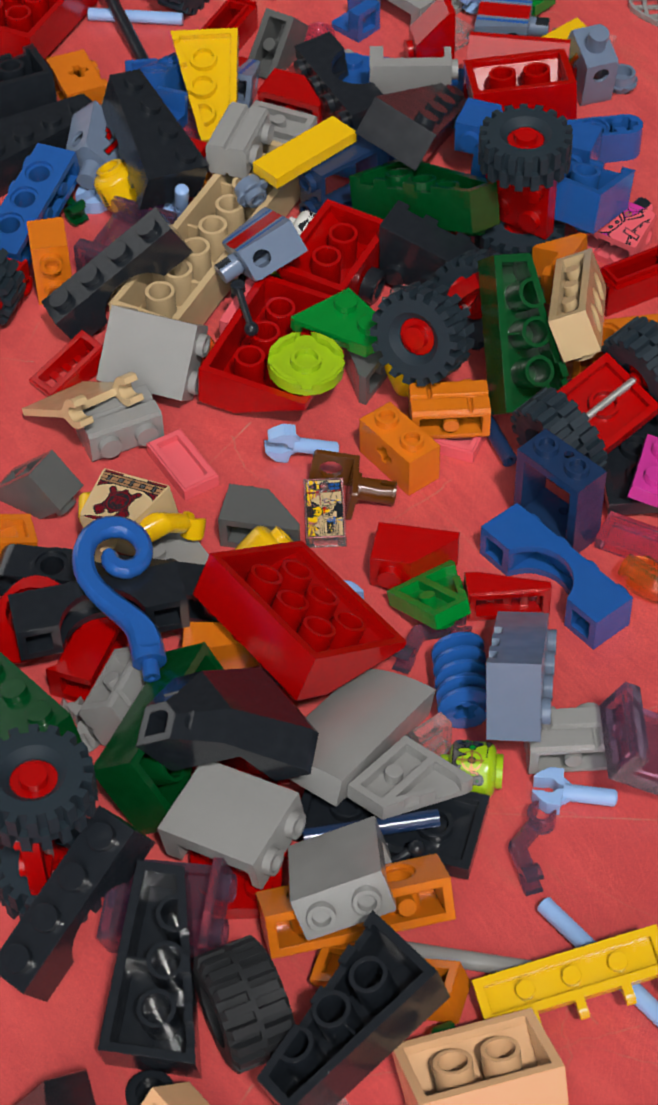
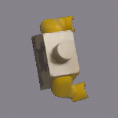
M104 468L92 491L82 493L78 499V519L83 528L93 520L103 516L114 515L136 521L146 530L152 542L169 533L180 534L184 539L192 541L204 538L206 519L195 518L194 514L189 511L178 513L169 485ZM111 538L98 545L95 550V561L102 563L101 555L103 550L107 548L130 556L135 555V548L124 539Z

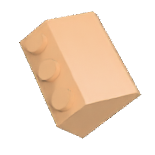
M532 1008L403 1041L392 1052L406 1105H569L565 1065Z

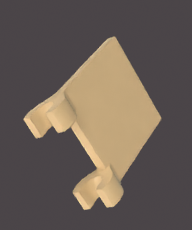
M128 372L117 377L114 382H80L21 409L24 416L64 418L73 428L81 429L94 423L93 417L86 416L83 410L114 396L123 405L128 407L144 400L142 393H136L132 389L131 383L138 380L136 373Z

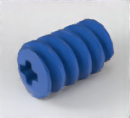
M451 633L437 641L431 651L438 718L443 724L452 728H472L481 725L486 719V655L483 651L484 640L475 633Z

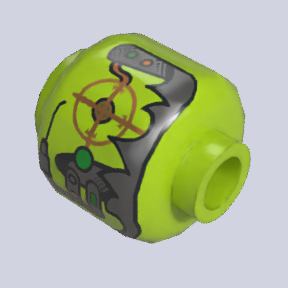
M456 740L451 745L450 754H441L443 759L473 777L472 792L490 795L491 797L495 789H502L504 754H497V749L493 743Z

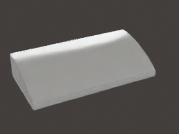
M371 668L337 688L306 717L319 733L311 774L290 778V780L337 807L347 797L348 784L404 735L408 736L429 716L436 689L398 673Z

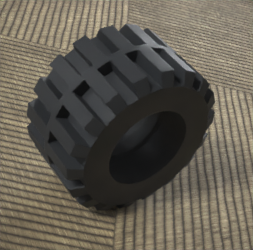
M248 935L197 955L193 961L195 988L208 1027L225 1062L237 1074L266 1064L295 1024L287 994L269 954L258 940L252 935Z

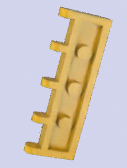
M657 924L473 979L472 985L483 1020L532 1008L542 1025L539 1014L571 1004H575L580 1020L590 1018L585 1000L620 989L627 1006L637 1004L632 986L658 978Z

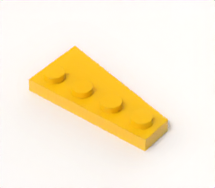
M238 28L170 31L200 140L207 143L228 105L231 102L238 103Z

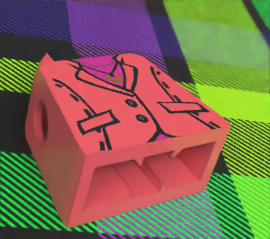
M639 197L633 203L629 202L628 209L596 233H584L587 234L588 249L592 248L596 260L608 265L645 251L650 247L654 237L656 215L653 212L651 202L646 198ZM575 229L574 234L582 233V232H579V231H577V230Z

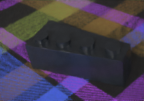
M33 43L24 46L23 53L12 57L10 53L0 56V119L57 101L53 72Z
M140 69L110 75L102 109L111 134L118 141L120 159L126 163L129 171L128 180L131 188H135L137 193L136 202L139 210L174 202L175 187L178 184L187 185L189 188V198L195 197L203 187L209 168L208 162Z
M443 83L375 96L355 133L416 171L451 136L455 129V121L467 99L459 88L450 84L444 85Z
M82 93L0 119V197L8 194L11 182L17 179L23 168L25 158L31 155L37 143L66 149L73 114L92 103L93 101Z
M400 200L396 202L379 225V269L386 272V283L393 286L397 284L410 285L417 281H420L422 284L436 277L434 273L438 268L445 265L448 261L469 250L475 249L476 252L481 250L471 241V237L461 232H458L456 236L438 227L439 221L426 214L421 218L408 211L410 205ZM488 248V250H490L489 257L497 252L491 248Z
M137 860L97 1050L106 1065L139 1070H159L166 1074L202 1079L197 991L193 978V961L195 956L191 887L184 866Z
M373 910L363 923L365 930L354 946L349 944L338 959L340 966L325 988L320 985L311 998L310 1003L312 1006L301 1023L292 1026L256 1078L275 1105H337L450 998L438 971Z

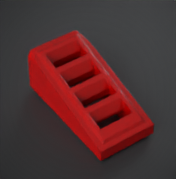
M81 330L29 379V382L41 393L49 397L80 382L89 381L98 373L103 345ZM63 371L67 372L64 377L60 375ZM53 379L57 384L51 387L46 382Z
M464 572V590L467 594L471 614L466 616L467 621L495 620L498 611L549 613L550 616L551 582L483 572ZM536 596V601L529 600V597Z

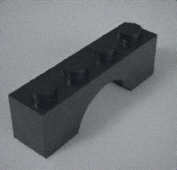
M330 31L295 45L297 60L293 61L296 73L307 78L316 95L322 100L323 106L329 115L333 113L337 119L356 131L374 97L384 94L373 82L353 84L342 81L349 75L344 47Z
M155 207L41 302L54 323L71 339L81 330L92 336L107 324L106 305L111 294L120 284L133 276L144 273H156L165 276L193 252L174 226Z
M177 561L152 565L141 575L132 579H120L110 574L101 576L104 582L114 591L147 614L155 623L159 632L190 627L188 600ZM77 581L8 595L21 661L63 653L69 637L76 629L91 620L107 617L88 599Z
M98 806L94 817L90 818L87 822L88 826L78 835L0 949V976L21 993L45 1002L52 996L74 963L72 955L74 939L88 912L108 891L130 881L135 873L137 860L143 861L156 843L125 820L101 806Z

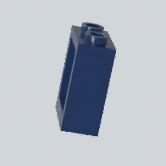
M357 134V142L298 177L301 197L300 212L309 210L317 213L327 199L352 208L350 183L326 194L325 178L355 163L356 173L389 162V154Z
M544 429L517 449L514 504L518 503L529 513L537 515L546 527L557 536L565 538L571 547L580 553L596 541L600 535L607 471L552 432ZM546 477L570 494L569 504L546 488Z

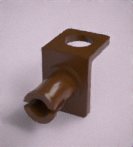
M317 449L313 454L309 479H341V485L347 486L345 519L352 520L355 504H358V501L394 506L397 481L362 477V473L359 472V455ZM328 461L336 462L341 465L342 469L337 473H327L321 470L320 465Z

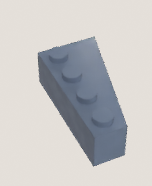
M497 612L494 633L492 634V646L489 648V658L487 657L486 740L541 742L542 724L551 725L557 629H549V613Z

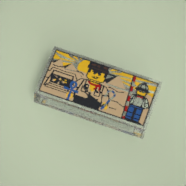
M343 478L303 479L306 545L309 548L347 546Z

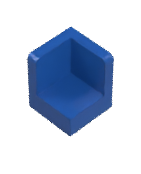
M348 0V11L332 21V29L357 43L361 42L380 29V1Z

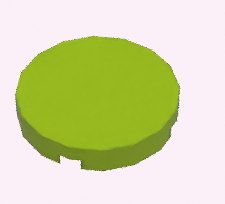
M293 332L279 338L270 347L267 361L269 376L279 388L291 394L303 396L318 395L333 389L342 380L345 368L342 348L333 339L316 332H311V336H301V332Z

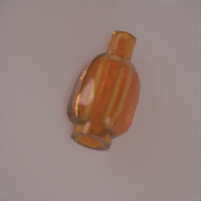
M630 553L622 562L618 575L624 578L626 588L648 602L658 604V561L647 555L636 557Z

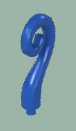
M103 516L93 520L78 535L72 551L73 572L79 586L88 599L126 634L133 667L142 671L145 682H155L161 678L159 668L167 662L164 643L157 626L141 609L106 584L98 574L95 565V550L98 545L111 538L124 539L135 548V555L127 560L121 559L114 549L107 548L103 550L101 555L102 566L113 577L120 579L135 578L149 568L153 558L152 541L146 530L136 521L122 516Z

